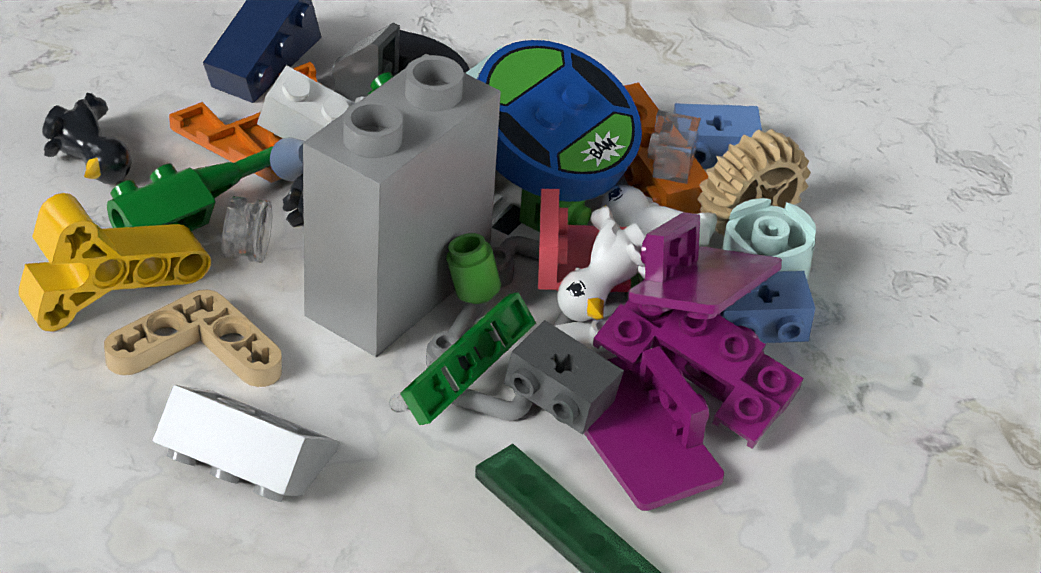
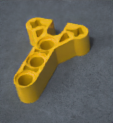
M60 193L48 198L42 204L32 236L49 262L25 264L18 295L38 326L44 331L53 332L66 327L74 319L77 312L111 290L194 283L208 272L211 266V258L191 230L185 225L173 224L101 229L92 221L76 197L68 193Z

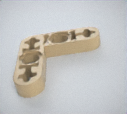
M208 289L194 291L112 332L104 341L106 366L110 371L119 375L139 373L199 341L248 385L266 387L277 382L282 375V355L279 347L225 297L216 291ZM169 327L178 331L170 336H159L154 333L160 328ZM229 333H237L244 336L243 339L237 342H227L221 339L223 335Z

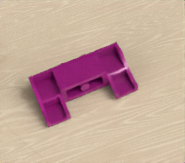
M628 300L625 305L620 303L593 339V346L599 350L602 346L627 362L626 368L631 371L642 359V351L660 346L671 362L678 364L684 378L723 402L714 415L712 423L717 427L722 424L748 441L747 446L751 449L755 447L771 424L786 410L799 392L804 379L764 353L766 344L761 342L751 329L741 325H734L720 316V313L712 319H694L687 315V311L671 309L666 312H650L644 310L642 304L633 303Z

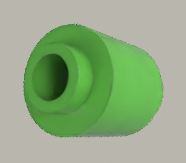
M467 233L456 237L450 242L448 246L449 252L446 257L456 295L464 302L472 304L486 303L501 288V281L492 247L480 234Z

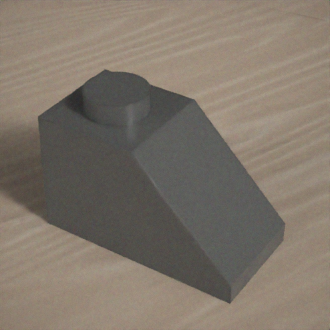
M395 23L387 25L357 42L344 56H340L335 61L332 69V78L335 80L334 92L355 103L356 98L368 96V93L372 91L370 87L372 81L379 75L391 72L395 76L399 73L400 25Z

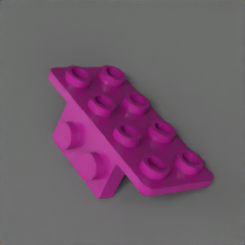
M683 212L646 234L641 247V261L645 264V280L629 290L628 300L633 303L642 304V308L650 312H666L671 309L687 311V315L694 319H712L781 270L782 259L710 247H699L700 214Z
M660 346L642 351L641 362L639 361L633 371L626 368L627 362L619 357L607 359L624 370L614 403L584 432V435L635 506L642 511H649L720 486L723 483L724 470L703 444L706 421L709 419L708 405L704 397L699 393L696 394L685 380L678 364L671 362Z

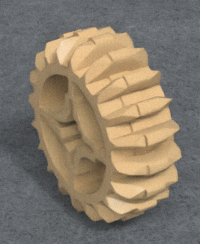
M758 129L752 137L743 135L737 145L729 144L728 151L723 156H716L718 162L714 167L706 170L709 177L699 185L703 192L699 195L698 201L702 205L701 212L716 214L717 224L715 230L719 234L725 235L730 213L737 205L745 201L759 198L771 199L772 206L785 208L786 202L793 205L800 203L802 200L799 195L808 188L805 180L811 174L807 167L809 160L805 157L799 145L790 137H786L783 133H777L773 129L765 133Z

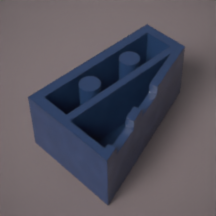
M246 0L203 61L211 87L254 103L275 83L279 73L283 71L286 65L292 67L322 38L312 0Z

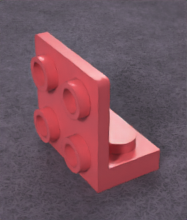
M541 189L538 289L558 291L562 280L570 272L575 271L577 267L580 269L588 267L591 261L592 248L599 233L595 226L568 225V208L559 207V189ZM631 278L614 286L610 292H629Z

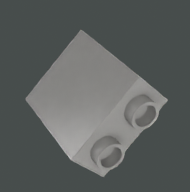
M424 54L422 57L410 62L404 70L360 102L348 107L342 115L303 142L304 316L377 357L455 291L446 259L450 242L460 235L476 233L482 235L485 241L491 245L500 90L464 73L462 67L450 58Z

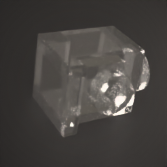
M658 110L655 132L651 135L648 149V158L655 159L653 164L654 178L687 184L697 150L701 118Z

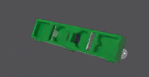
M519 292L508 294L485 316L477 318L472 328L403 391L394 394L390 398V408L397 413L411 411L419 425L430 424L536 324Z

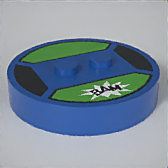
M544 40L514 42L492 54L477 77L478 80L501 91L496 170L506 179L528 192L541 196V189H559V201L576 202L596 198L611 190L618 183L638 153L641 144L642 128L640 116L632 97L612 72L592 57L577 49Z

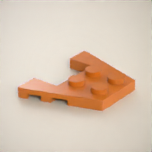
M311 62L293 68L318 82L316 69ZM203 102L169 114L170 128L174 132L233 163L270 148L283 139L257 125L261 112L227 125ZM271 166L254 173L271 183L282 179L276 175Z

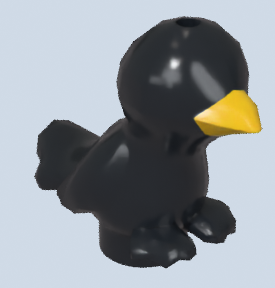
M86 93L85 98L78 100L73 109L68 110L56 105L47 114L42 133L46 139L51 140L44 146V156L54 157L59 151H62L67 155L81 158L86 165L84 177L96 179L104 184H115L124 180L132 164L130 150L125 143L114 137L102 136L98 120L106 115L109 110L106 101L102 98L96 97L93 93Z

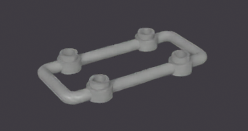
M513 236L505 239L499 247H492L501 281V288L508 286L513 281V257L515 254L539 259L540 241L522 236ZM466 302L450 330L438 333L432 338L426 348L427 368L474 326L486 303L472 304ZM561 311L554 326L577 321L571 320ZM467 388L451 404L511 421L525 416L533 402L518 395L515 391L513 401H506Z

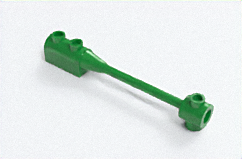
M386 72L375 78L370 85L372 91L368 95L393 78L392 73ZM273 146L234 163L226 162L195 169L188 167L178 172L173 164H165L152 172L150 175L152 183L138 188L134 180H126L114 187L110 193L113 199L107 202V213L113 228L180 224L185 225L191 231L205 226L210 222L216 197L240 182V179L271 166L270 154Z

